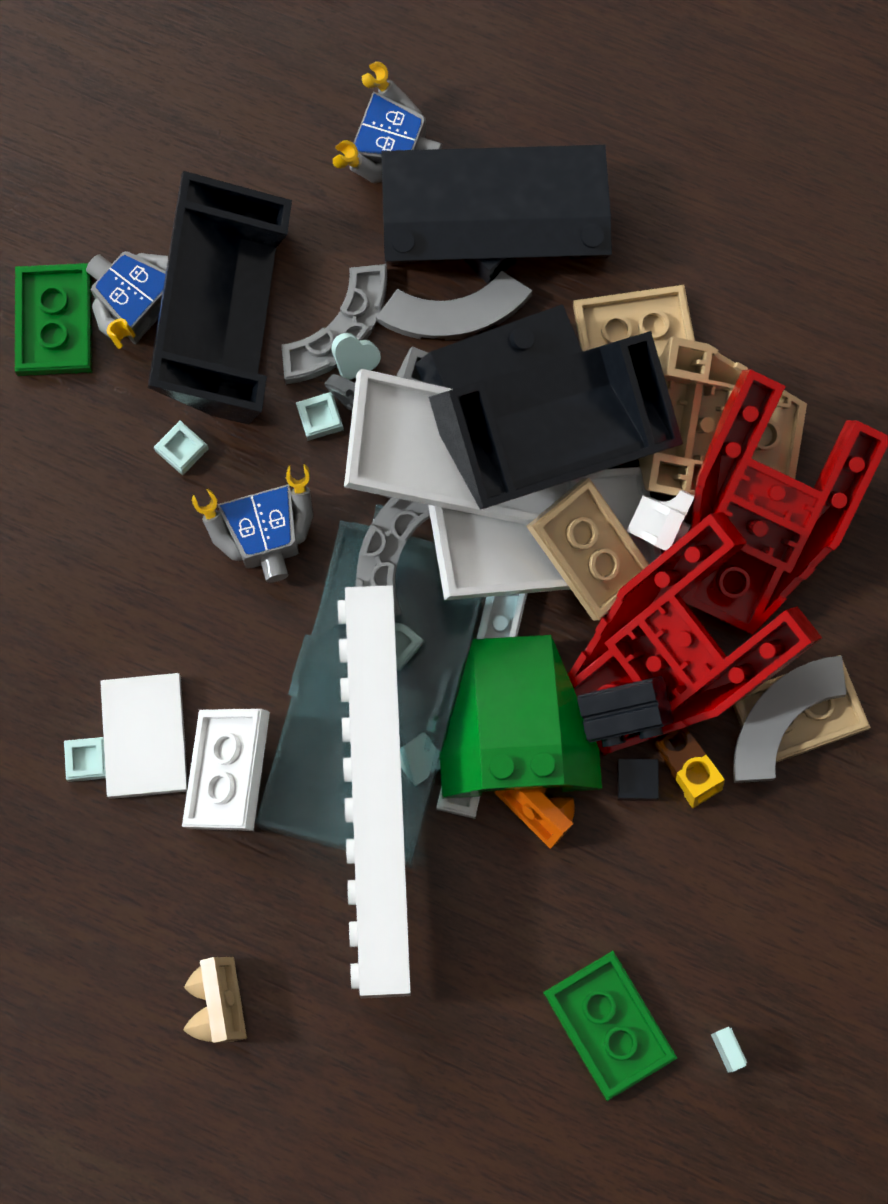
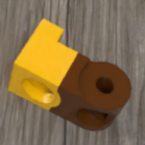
M686 727L670 732L654 742L660 757L672 771L671 774L683 790L684 797L692 808H695L723 790L725 779Z

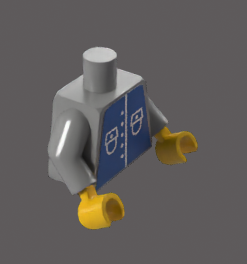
M374 62L369 65V68L375 72L377 79L369 73L362 76L364 86L368 88L377 86L379 90L378 93H372L354 142L345 140L336 145L335 149L341 151L345 156L339 154L333 158V165L336 168L341 169L350 165L351 171L375 184L382 182L381 151L442 149V143L425 138L426 118L392 80H387L388 70L381 62Z
M125 251L113 263H110L100 254L94 256L88 263L86 272L97 280L92 285L91 292L95 298L92 309L98 328L103 334L112 339L118 349L123 347L120 341L126 336L136 344L158 320L168 256L145 253L134 255Z
M304 464L305 477L296 480L291 476V467L289 466L286 473L287 485L218 504L219 511L215 510L217 499L209 489L206 490L211 497V502L207 506H199L194 495L192 497V504L197 512L204 514L202 520L215 546L234 561L243 560L246 568L262 565L266 582H278L288 577L284 559L299 554L298 544L306 540L313 519L310 489L305 486L309 481L310 470Z

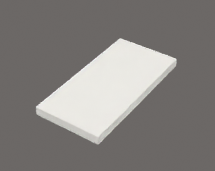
M361 369L356 374L344 481L345 488L528 525L578 483L577 478L485 509H480L439 435L429 401L430 396L453 389L366 369Z
M640 467L605 469L578 478V482L583 478H590L626 531L642 496H650V492L645 490ZM428 505L444 600L570 589L528 530L527 525ZM628 533L649 564L661 555L660 548Z

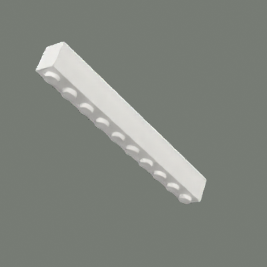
M393 585L345 587V600H338V623L346 624L347 639H339L340 663H348V678H340L341 702H349L350 717L342 718L343 742H350L351 757L343 758L344 782H352V798H345L346 823L353 822L354 839H346L347 864L355 863V880H348V904L356 905L357 921L349 922L350 947H358V963L351 964V988L360 990L361 999L411 996Z

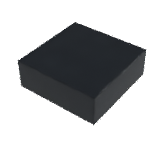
M618 759V800L658 801V759Z

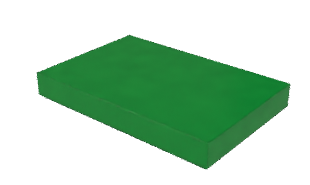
M88 263L15 267V373L17 376L92 373V276L86 272Z
M611 951L543 992L606 1101L677 1059V1056L614 951Z

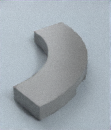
M386 264L349 268L350 278L347 294L335 319L326 328H322L305 339L282 344L286 384L313 379L336 368L337 364L331 347L334 339L340 334L351 333L359 341L367 340L377 324L376 316L384 306L387 291Z
M503 271L481 290L454 300H426L411 296L397 289L376 316L378 324L389 330L416 339H421V337L445 339V341L475 336V333L486 330L494 325L498 326L512 317L530 299L532 290Z
M392 497L379 511L363 540L357 564L356 587L393 585L395 617L402 613L396 593V571L401 552L413 532L430 518L428 504Z
M842 656L827 657L797 667L782 676L762 694L746 718L737 740L733 764L734 783L773 781L776 778L775 765L778 747L784 733L794 719L818 703L845 697L846 686Z

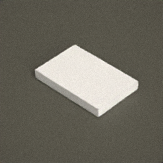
M173 673L100 680L107 797L115 799L187 792L188 778L181 675Z
M263 709L199 710L182 827L201 830L254 831L269 711Z

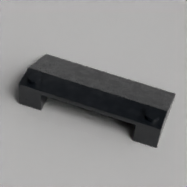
M605 145L381 151L386 265L422 264V261L569 256L570 259H601L612 255L611 212Z
M187 171L181 173L148 381L149 389L211 416L248 425L262 412L267 376L258 374L275 252L277 246L288 233L292 200Z
M651 331L429 397L439 435L480 509L510 501L683 444Z

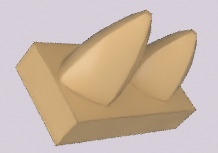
M212 957L200 960L201 966L191 974L184 988L193 996L206 1000L207 1007L197 1012L188 1021L183 1030L196 1039L213 1043L247 1039L234 957Z

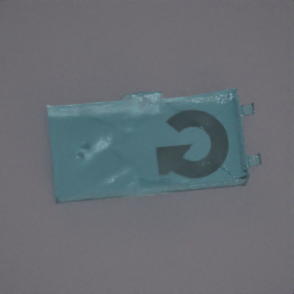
M376 504L373 521L384 507L383 505ZM340 520L311 635L305 634L288 693L292 698L257 818H255V824L260 829L346 851V839H354L353 822L346 823L345 798H352V782H344L343 758L351 757L350 742H343L342 718H349L350 716L349 702H341L340 678H348V663H340L339 639H347L346 624L338 623V600H345V587H356L359 552L370 526ZM410 536L401 552L396 571V593L402 613L395 616V623L408 626L425 641L402 670H397L400 752L406 769L405 773L401 768L405 867L412 868L437 776L441 752L484 597L444 600L435 542ZM422 732H425L427 737L424 751L430 753L432 743L436 747L429 777L415 786L404 746Z

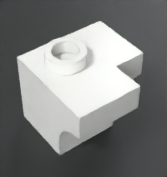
M680 490L678 495L669 501H659L650 496L643 495L627 532L666 551L688 533L691 525L684 521L694 502L695 495Z

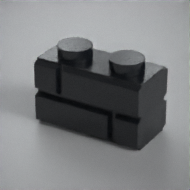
M662 676L585 693L577 698L581 717L584 720L583 726L587 741L591 743L601 740L603 747L625 743V735L636 732L639 733L640 739L664 734L662 727L674 721L665 681Z

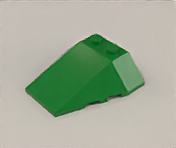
M551 635L472 640L440 756L442 799L481 797L484 791L561 787L562 792L602 790L599 747L596 741L591 743L587 741L583 726L584 720L581 717L577 701L578 697Z

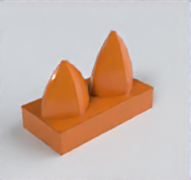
M547 788L495 791L494 793L550 849L562 839L573 825L572 821L575 814L573 798L554 797L548 799L544 795Z

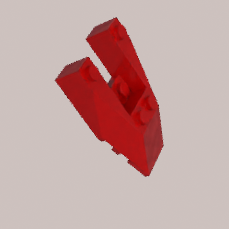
M751 369L742 370L725 405L697 476L690 530L710 513L724 512L748 544L690 590L682 599L685 603L750 634H754L787 600L786 597L816 570L815 567L832 550H835L840 545L888 447V435L857 420H846L814 488L752 459L754 451L786 386Z
M724 512L710 513L620 588L615 602L607 615L601 619L595 629L596 633L585 651H582L568 676L577 697L597 690L662 676L674 717L673 723L662 727L663 733L666 734L721 715L820 641L822 637L797 606L782 612L729 656L725 655L682 599L684 595L748 544ZM636 732L625 735L626 742L622 744L603 747L601 740L596 741L601 752L606 755L655 737L640 739L639 733Z

